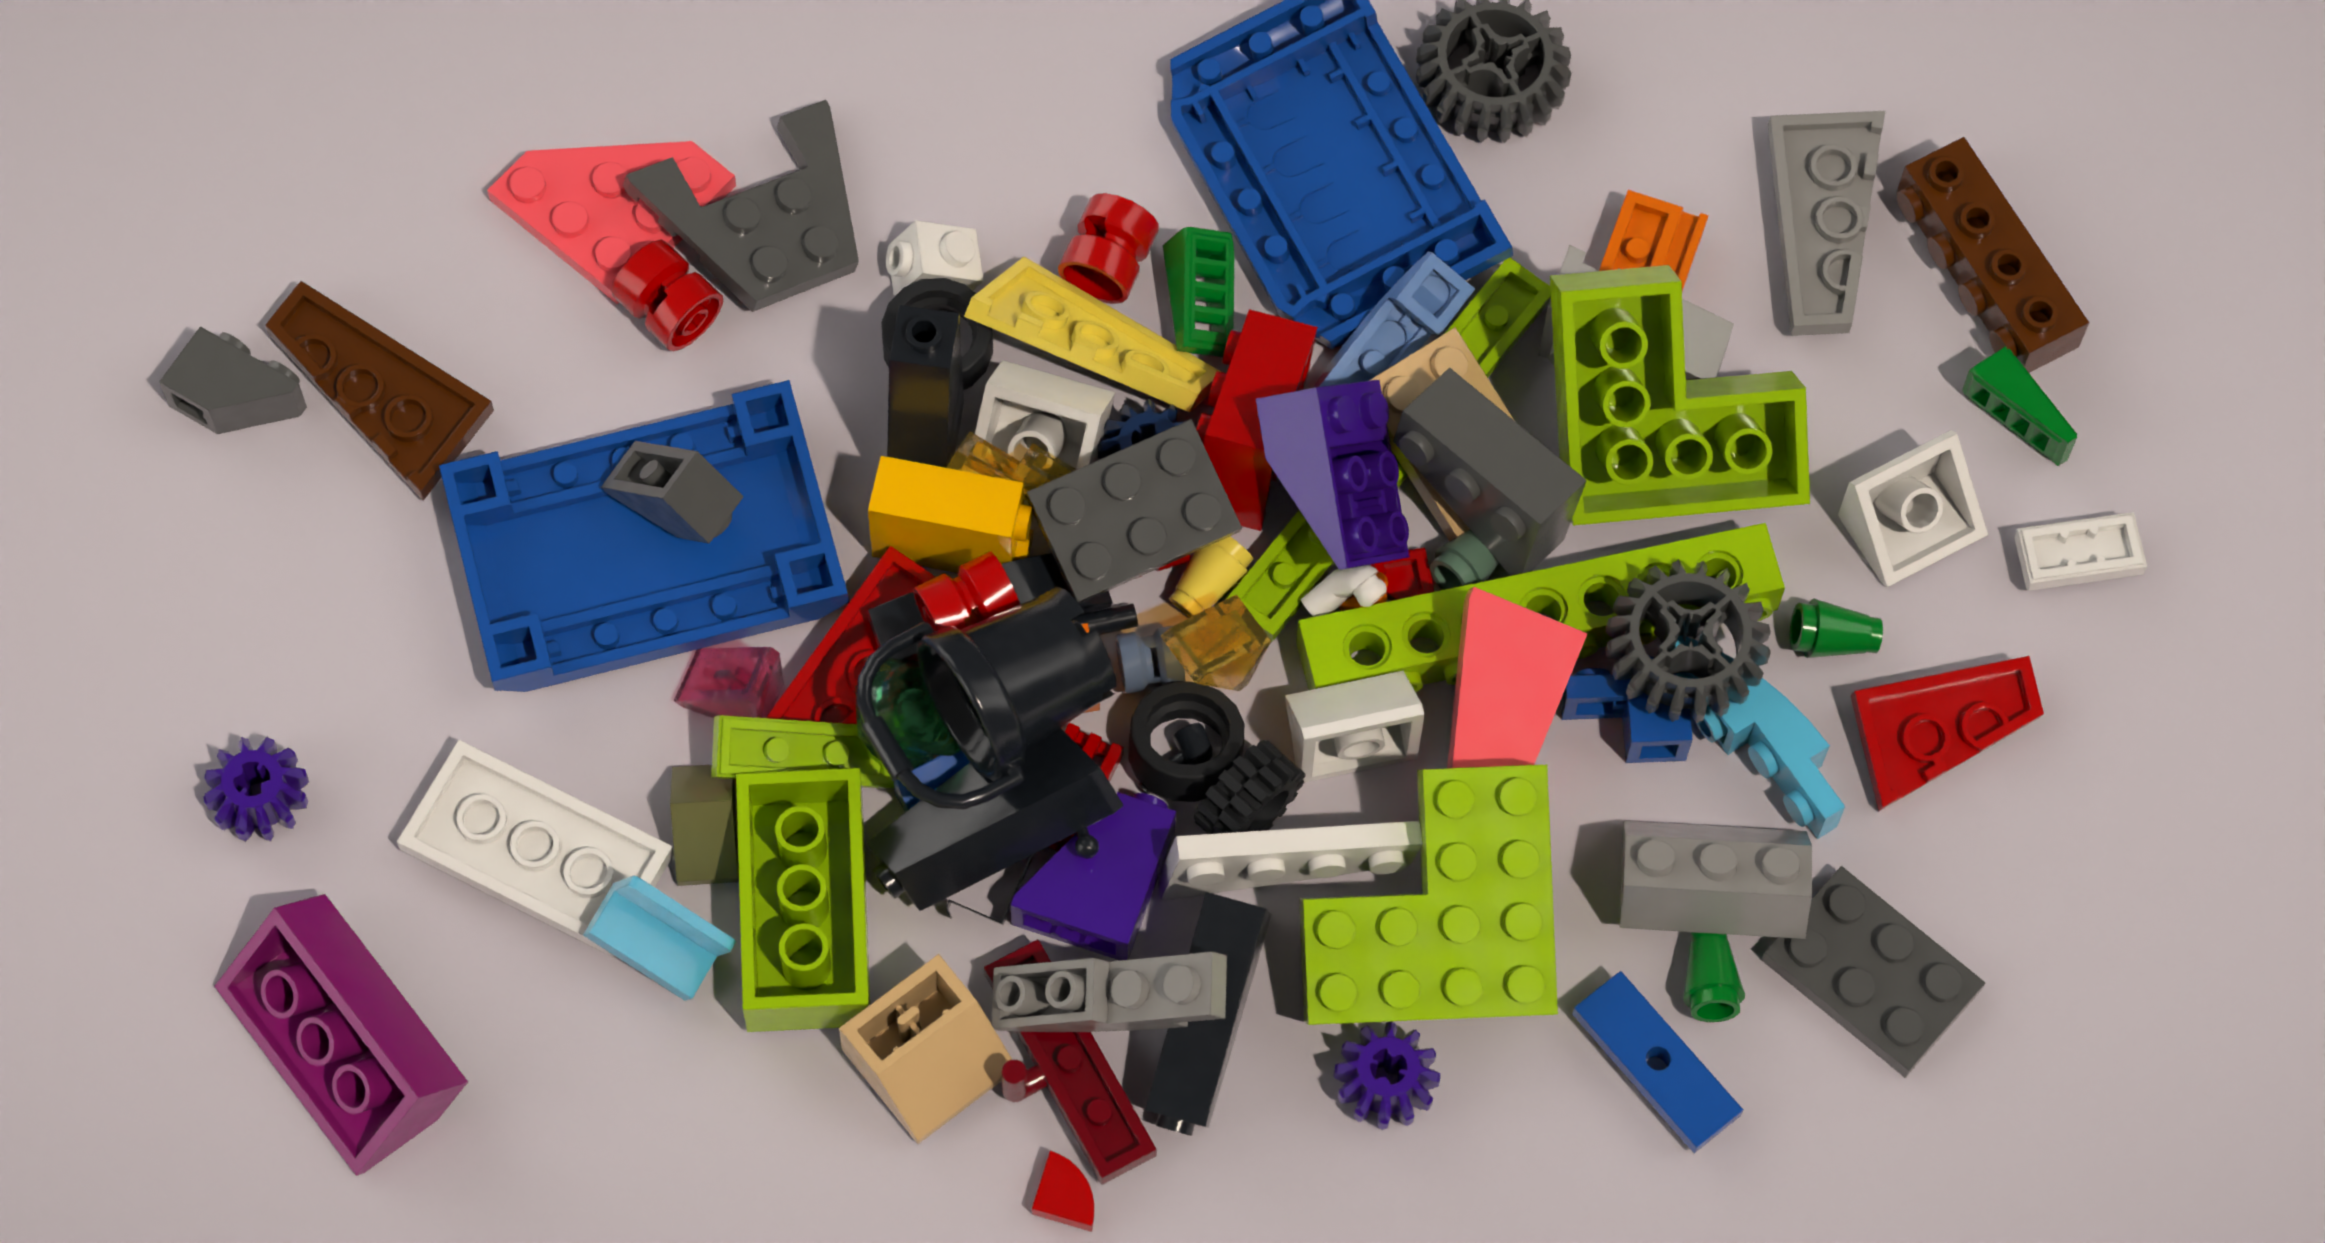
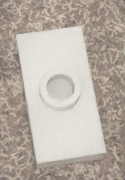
M2134 512L2018 528L2014 536L2027 591L2143 575L2147 568Z

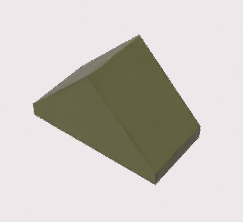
M712 765L672 767L670 810L677 886L739 882L734 779L711 778Z

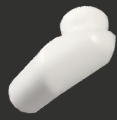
M1370 564L1341 570L1336 569L1306 594L1301 601L1309 613L1316 617L1332 613L1352 595L1356 597L1361 606L1370 607L1386 593L1387 587L1376 576L1379 571Z

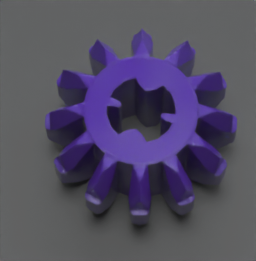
M267 736L261 742L258 749L253 750L249 739L241 737L238 745L241 753L233 756L229 751L219 749L217 758L223 768L206 770L204 779L212 789L203 796L204 802L208 810L217 811L214 820L221 830L225 831L235 826L238 838L246 842L252 836L254 830L259 828L263 838L271 842L274 837L272 825L279 822L286 828L294 829L296 821L290 810L307 808L308 798L300 789L308 785V775L304 768L296 767L298 758L292 749L287 748L277 753L275 741ZM261 783L262 793L250 796L252 795L251 786Z
M1393 1021L1386 1023L1383 1037L1380 1038L1370 1026L1362 1027L1360 1030L1361 1044L1354 1041H1345L1341 1048V1054L1346 1061L1338 1063L1334 1067V1078L1346 1083L1338 1091L1340 1103L1359 1101L1354 1111V1118L1358 1122L1365 1120L1371 1111L1379 1113L1377 1125L1381 1130L1388 1128L1390 1117L1393 1113L1397 1115L1400 1122L1408 1126L1414 1121L1413 1107L1420 1110H1429L1433 1103V1097L1428 1090L1437 1088L1441 1077L1439 1072L1428 1068L1435 1062V1050L1433 1048L1415 1050L1420 1039V1033L1416 1029L1408 1032L1403 1040L1396 1038L1397 1027ZM1384 1067L1388 1074L1398 1072L1397 1083L1390 1084L1386 1077L1375 1079L1377 1068Z

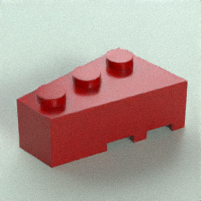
M1251 309L1248 311L1242 331L1232 329L1230 331L1222 362L1229 365L1227 373L1216 371L1208 399V405L1215 408L1212 415L1201 414L1196 430L1241 526L1261 531L1266 517L1271 481L1277 480V475L1265 458L1256 399L1304 390L1311 366L1318 327Z

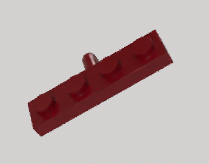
M1039 939L984 966V975L993 990L994 967L1051 962ZM1016 1031L1034 1066L1026 1070V1066L1019 1060H1009L1003 1065L1001 1073L1004 1097L1008 1101L1019 1102L1047 1087L1101 1185L1157 1156V1149L1091 1032Z

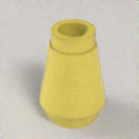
M1231 536L1194 552L1169 600L1181 612L1197 621L1204 612H1207L1239 584L1248 573L1246 568L1253 561V556Z

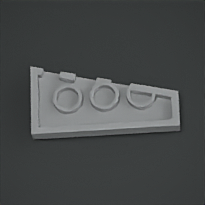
M1885 111L1770 116L1768 135L1791 336L1850 332L1853 323L1863 258L1862 253L1870 214L1871 195L1876 175L1878 150Z

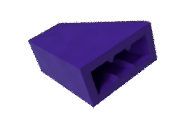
M1117 792L1124 806L1114 814L1087 827L1089 834L1094 836L1099 842L1098 853L1093 858H1081L1075 851V843L1078 839L1077 834H1075L1015 893L1011 903V925L1119 961L1129 960L1175 833L1176 811L1168 809V805L1163 800L1150 794L1134 793L1133 797Z

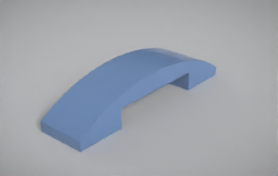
M1428 251L1370 311L1329 363L1313 388L1369 381L1421 349L1431 334L1440 335L1475 288L1434 253Z

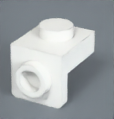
M915 220L888 245L886 268L891 275L894 296L904 287L922 279L946 278L963 283L972 290L984 282L976 229Z

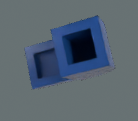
M1587 668L1576 672L1574 676H1570L1560 700L1562 720L1622 718L1626 763L1686 761L1693 740L1690 709L1682 708L1679 719L1672 722L1668 715L1670 706L1660 703L1655 712L1648 714V711L1645 709L1648 695L1643 693L1639 697L1628 698L1626 690L1631 679L1614 680V676L1610 674V671L1603 668Z

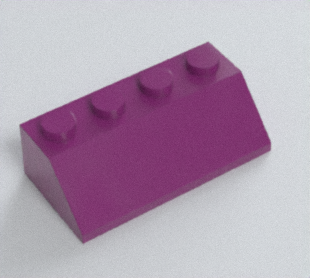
M326 894L274 907L214 986L356 1176L367 1172L435 1123L468 1083L465 1076Z

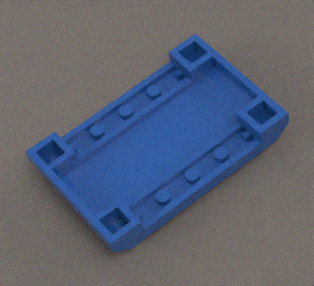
M790 380L731 394L733 404L521 456L500 460L498 451L439 465L495 691H533L818 620L849 603L847 588ZM635 441L698 451L744 496L732 512V520L729 526L719 536L713 538L710 544L677 538L614 499L601 488Z

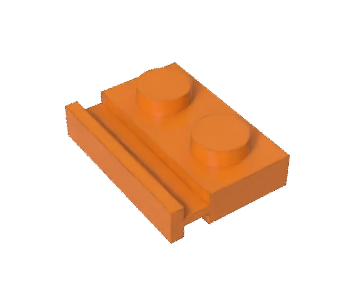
M1628 190L1599 271L1669 265L1680 278L1683 292L1709 215L1700 213L1699 216L1683 212L1684 207Z

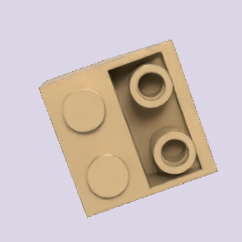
M939 954L839 1028L842 1051L917 1144L921 1143L1002 1081L1001 1071L1003 1065L1007 1061L1012 1060L978 1001Z

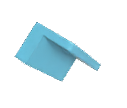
M635 875L613 883L583 934L592 942L684 1001L693 999L716 957L730 953L736 943L734 938Z

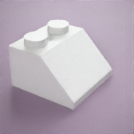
M1002 360L985 385L966 472L1023 482L1024 505H1029L1025 497L1028 491L1098 461V444L1105 439L1104 426L1110 417L1115 392Z

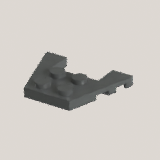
M827 100L780 117L777 129L800 170L701 207L673 157L629 173L625 177L623 187L626 193L636 202L641 199L659 216L658 223L673 237L679 235L700 255L699 262L752 312L855 272L859 263L833 119Z

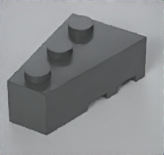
M1448 368L1403 410L1393 440L1404 456L1413 463L1511 576L1531 572L1564 541L1587 480L1451 368Z

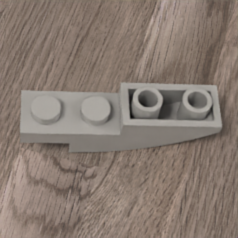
M1215 952L1111 962L1097 958L994 967L992 1026L997 1031L1104 1032L1188 1027V1022L1225 1019L1227 956Z

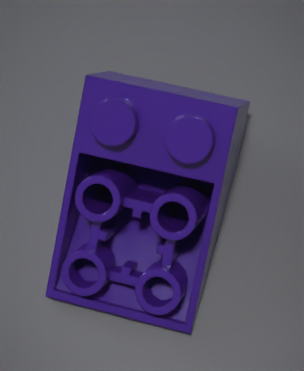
M1380 379L1316 387L1257 398L1256 405L1265 458L1338 569L1408 558L1407 541L1409 538V527L1401 510L1397 486L1399 467L1391 450L1387 427L1389 408L1381 391Z

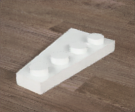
M1408 821L1176 836L1158 876L1160 900L1205 895L1206 892L1219 893L1316 878H1330L1370 871L1374 874L1396 873L1405 869L1407 865L1412 864L1423 844L1420 822Z

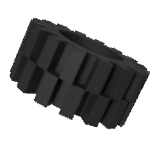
M1262 740L1257 746L1252 745L1248 748L1244 757L1238 756L1233 761V766L1228 771L1224 770L1218 777L1220 779L1219 782L1208 789L1206 792L1208 797L1199 803L1197 807L1199 811L1194 814L1195 823L1207 834L1270 830L1274 826L1273 821L1277 817H1282L1286 812L1287 804L1295 800L1298 795L1296 791L1304 784L1305 773L1270 741Z

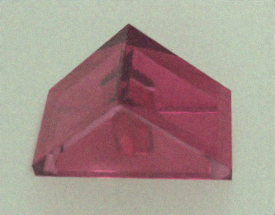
M772 647L697 649L674 702L683 708L713 719L718 715L766 718L773 709L784 685L780 653Z

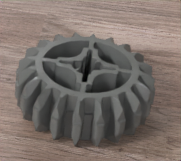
M1458 0L1455 2L1454 13L1441 8L1440 12L1436 15L1435 25H1428L1425 28L1422 38L1424 44L1417 48L1416 63L1419 66L1416 72V82L1418 87L1425 88L1423 91V101L1426 106H1438L1436 117L1439 124L1454 118L1456 119L1455 131L1458 137L1471 127L1477 129V138L1480 143L1488 137L1489 131H1496L1504 144L1510 139L1512 128H1515L1527 138L1533 130L1534 122L1546 125L1551 119L1552 109H1559L1562 106L1565 97L1564 90H1566V87H1569L1572 74L1569 71L1570 68L1567 67L1570 65L1571 52L1569 47L1562 46L1564 40L1562 27L1549 28L1551 17L1548 14V10L1531 15L1532 4L1530 0H1524L1518 7L1510 5V0H1499L1498 2L1476 0V5L1474 6L1466 0ZM1467 43L1470 48L1468 57L1462 59L1461 66L1450 70L1447 60L1457 48ZM1536 64L1539 71L1538 78L1528 88L1520 91L1518 87L1519 77L1525 75L1527 67Z
M1678 559L1672 563L1670 576L1668 577L1660 568L1654 565L1648 571L1647 583L1634 578L1628 585L1627 593L1629 597L1620 595L1616 598L1613 611L1617 616L1608 619L1605 630L1607 635L1613 638L1607 642L1606 656L1610 659L1619 660L1614 664L1612 670L1614 680L1631 679L1626 690L1629 699L1639 697L1643 693L1648 695L1645 707L1648 714L1655 712L1660 703L1670 706L1668 715L1672 722L1679 719L1682 708L1690 709L1692 718L1698 723L1704 720L1707 705L1718 716L1722 717L1728 712L1730 706L1729 699L1740 705L1744 703L1749 695L1747 685L1756 687L1760 684L1764 672L1759 666L1768 663L1771 653L1769 647L1762 644L1769 639L1771 633L1770 626L1766 623L1757 622L1762 617L1764 611L1762 602L1744 603L1750 589L1747 583L1740 584L1733 589L1728 587L1730 573L1727 568L1719 572L1716 579L1706 576L1708 569L1704 560L1697 563L1694 574L1686 573L1684 565ZM1678 604L1694 605L1701 608L1689 610L1682 608ZM1645 619L1655 626L1653 634L1662 643L1659 646L1657 656L1652 660L1647 655L1640 639L1639 627ZM1722 623L1727 626L1735 642L1736 658L1731 664L1721 656L1723 648L1714 639ZM1701 634L1696 647H1693L1691 641L1689 647L1680 643L1675 648L1678 636L1683 635L1685 642L1686 636H1691L1695 639ZM1688 672L1699 679L1682 678L1674 674Z

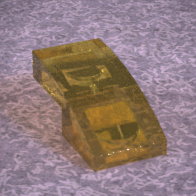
M971 431L947 466L949 469L1023 482L1024 500H1027L1025 495L1028 491L1077 470L1034 443L1031 444L1022 460L1019 461Z

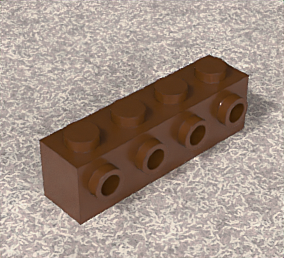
M1962 137L1906 165L1896 191L1898 206L1904 217L1911 223L1916 222L1928 239V250L1937 266L1941 269L1947 268L1958 284L1959 297L1965 309L1973 316L1978 315L1989 331V339L1994 352L1996 353L2005 346L2007 349L2010 348L2030 373L2079 348L2089 321L1966 138Z

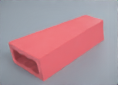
M1476 587L1468 589L1463 605L1447 768L1534 765L1588 633Z

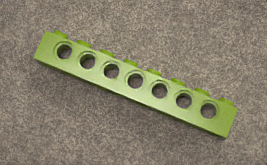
M1766 523L1373 604L1370 607H1359L1298 620L1296 644L1308 690L1404 671L1414 691L1418 692L1422 689L1423 685L1446 680L1450 685L1456 684L1463 605L1468 589L1472 587L1491 593L1534 612L1547 614L1556 621L1588 633L1577 658L1579 660L1595 654L1599 648L1605 647L1607 642L1613 639L1607 635L1605 630L1608 619L1617 616L1615 612L1608 616L1594 615L1586 608L1585 604L1591 601H1602L1613 609L1617 597L1620 595L1629 597L1627 593L1628 585L1634 578L1647 583L1648 571L1654 565L1660 568L1667 577L1670 576L1672 563L1678 559L1684 565L1686 573L1694 574L1697 563L1703 560L1708 569L1706 576L1717 577L1719 572L1727 568L1730 573L1728 586L1731 589L1747 583L1750 589L1744 603L1762 602L1764 611L1758 621L1768 618L1772 615L1773 611L1778 610L1785 586ZM1678 604L1682 608L1689 610L1701 608L1694 605ZM1647 619L1639 627L1643 646L1657 638L1653 634L1655 626ZM1419 637H1426L1435 641L1439 649L1432 653H1421L1415 650L1410 645V642ZM1366 649L1375 652L1381 660L1374 665L1366 666L1354 661L1351 654L1358 650Z

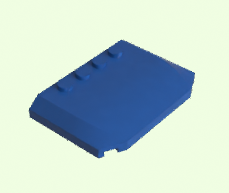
M1284 0L1170 59L1172 74L1171 121L1173 128L1278 315L1285 319L1318 327L1316 340L1331 350L1348 340L1385 294L1428 251L1434 253L1465 281L1514 256L1511 243L1485 199H1480L1380 27L1376 11L1369 0Z

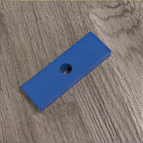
M1621 970L1573 1008L1572 1015L1694 1154L1742 1115V1107ZM1653 1057L1659 1058L1666 1064L1667 1068L1664 1070H1654L1647 1064L1646 1060Z

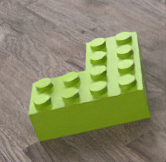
M1669 265L1550 275L1559 458L1587 480L1571 521L1573 526L1810 504L1806 387L1793 371L1686 380L1682 282Z
M1547 764L1417 770L1419 822L1423 843L1420 848L1422 893L1299 898L1304 1022L1308 1025L1558 1015Z

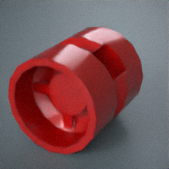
M1108 193L1095 194L1090 198L1078 223V233L1080 235H1076L1070 240L1058 265L1059 275L1065 281L1101 302L1110 304L1123 303L1128 299L1140 273L1138 262L1147 258L1159 232V223L1149 211L1132 200Z
M657 240L642 247L624 264L613 281L611 292L612 296L634 317L638 319L646 317V329L668 350L674 352L687 347L704 334L720 313L724 301L723 295L701 274L696 272L689 273V263L666 241Z
M992 551L960 565L958 577L954 579L946 574H941L912 588L916 604L924 622L930 623L935 631L947 626H953L961 630L1020 605L1009 577Z

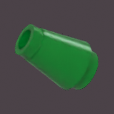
M1815 598L1809 604L1797 603L1795 605L1790 621V646L1794 651H1803L1806 658L1865 654L1866 652L1877 653L1880 649L1883 637L1881 618L1870 617L1867 614Z
M1691 932L1683 1001L1690 1007L1691 1016L1696 1020L1702 1022L1730 1020L1740 1013V1003L1745 999V992L1727 934Z

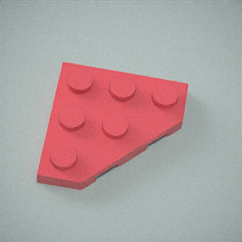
M693 141L529 150L487 192L489 200L618 304L619 302L612 296L611 292L613 281L620 269L636 252L657 240L666 241L674 249L683 240L679 235L673 237L658 223L659 216L641 199L636 202L626 193L623 187L626 175L673 157L701 207L724 199L736 187V180L733 173Z

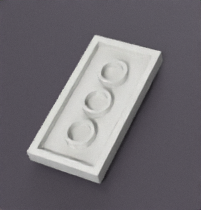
M461 740L457 741L397 841L401 851L613 958L615 957L613 954L583 936L613 883L633 875L638 876L655 887L674 855L673 846Z

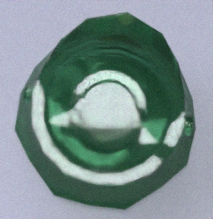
M890 658L881 665L872 685V703L877 716L882 715L914 769L940 755L951 756L960 752V748L951 737L935 708L924 683L918 660L906 661ZM857 685L855 686L856 697H857ZM856 704L858 737L871 754L879 759L861 730L864 723Z

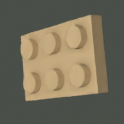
M1456 327L1371 379H1380L1381 391L1388 404L1389 419L1387 427L1391 450L1449 541L1470 530V528L1393 442L1403 410L1448 368H1451L1513 419Z

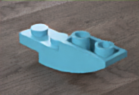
M1683 635L1678 636L1675 648L1680 643L1689 647L1691 641L1693 647H1696L1699 641L1686 636L1684 642ZM1723 652L1721 653V656L1730 664L1733 662L1734 658ZM1676 673L1678 677L1699 679L1692 673ZM1762 678L1760 684L1756 687L1747 685L1749 695L1747 700L1741 705L1729 699L1730 706L1728 712L1722 717L1718 716L1707 705L1704 720L1696 724L1708 741L1712 743L1718 741L1727 755L1748 743L1750 746L1748 754L1753 765L1763 777L1768 779L1772 776L1785 794L1783 802L1789 815L1799 826L1804 827L1807 825L1817 839L1837 828L1845 805L1818 770L1823 765L1830 745L1786 696Z

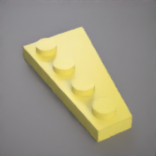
M1022 257L971 297L964 315L966 318L1136 389L1169 405L1173 404L1175 407L1187 412H1191L1209 396L1215 373L1219 371L1188 352L1177 351V346L1026 257Z

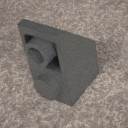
M201 326L159 381L169 407L216 434L300 417L307 408L299 385L300 379L292 370L273 360L267 365L251 356L249 348L236 337L222 332L218 337Z

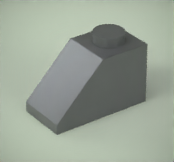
M635 441L601 486L608 495L677 538L710 544L713 538L719 536L729 526L732 520V512L744 497L698 451Z

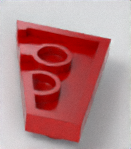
M2030 656L1855 690L1850 695L1878 812L2036 721L2044 714Z

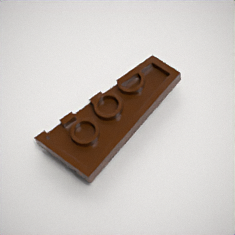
M303 281L298 283L265 324L268 335L423 501L442 478L439 465L454 462L494 411L491 400Z

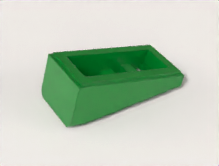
M1185 227L1162 245L1177 351L1223 357L1231 329L1234 330L1235 258L1232 234L1203 228ZM1196 276L1204 277L1205 282L1196 281ZM1195 300L1207 301L1208 307L1195 305ZM1195 322L1211 324L1212 331L1195 329Z
M2005 346L1969 370L1962 388L1963 393L2057 466L2068 460L2076 442L2077 433L2010 348L2007 349Z

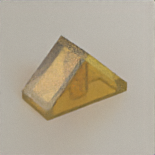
M1237 594L1169 628L1161 635L1163 641L1196 684L1234 691H1241L1249 684L1271 643L1270 638Z

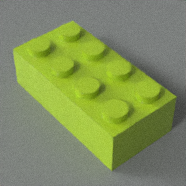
M860 768L736 774L742 1002L747 1032L840 1028L871 1005L863 793Z

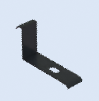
M1035 854L1029 857L1001 922L950 899L945 907L948 916L952 918L949 908L951 903L1004 925L1011 910L1014 895L1019 891Z

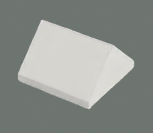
M1952 430L1849 482L1838 513V517L1881 584L1886 587L1988 535L1958 434Z
M1404 671L1285 695L1295 763L1305 773L1304 783L1418 759L1425 714L1422 703Z

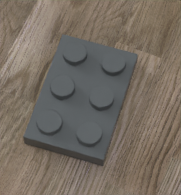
M1192 419L1032 489L1025 495L1029 505L1032 506V512L1069 592L1079 604L1242 530V526Z
M1842 866L1811 899L1806 938L1778 937L1764 952L1762 961L1904 1078L1909 1075L1974 1000L1986 983Z

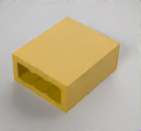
M881 456L868 507L872 557L882 558L887 549L892 546L920 566L958 573L960 565L989 551L993 552L1001 564L1030 557L1034 530L1030 529L1033 515L1032 506L1024 505V483Z

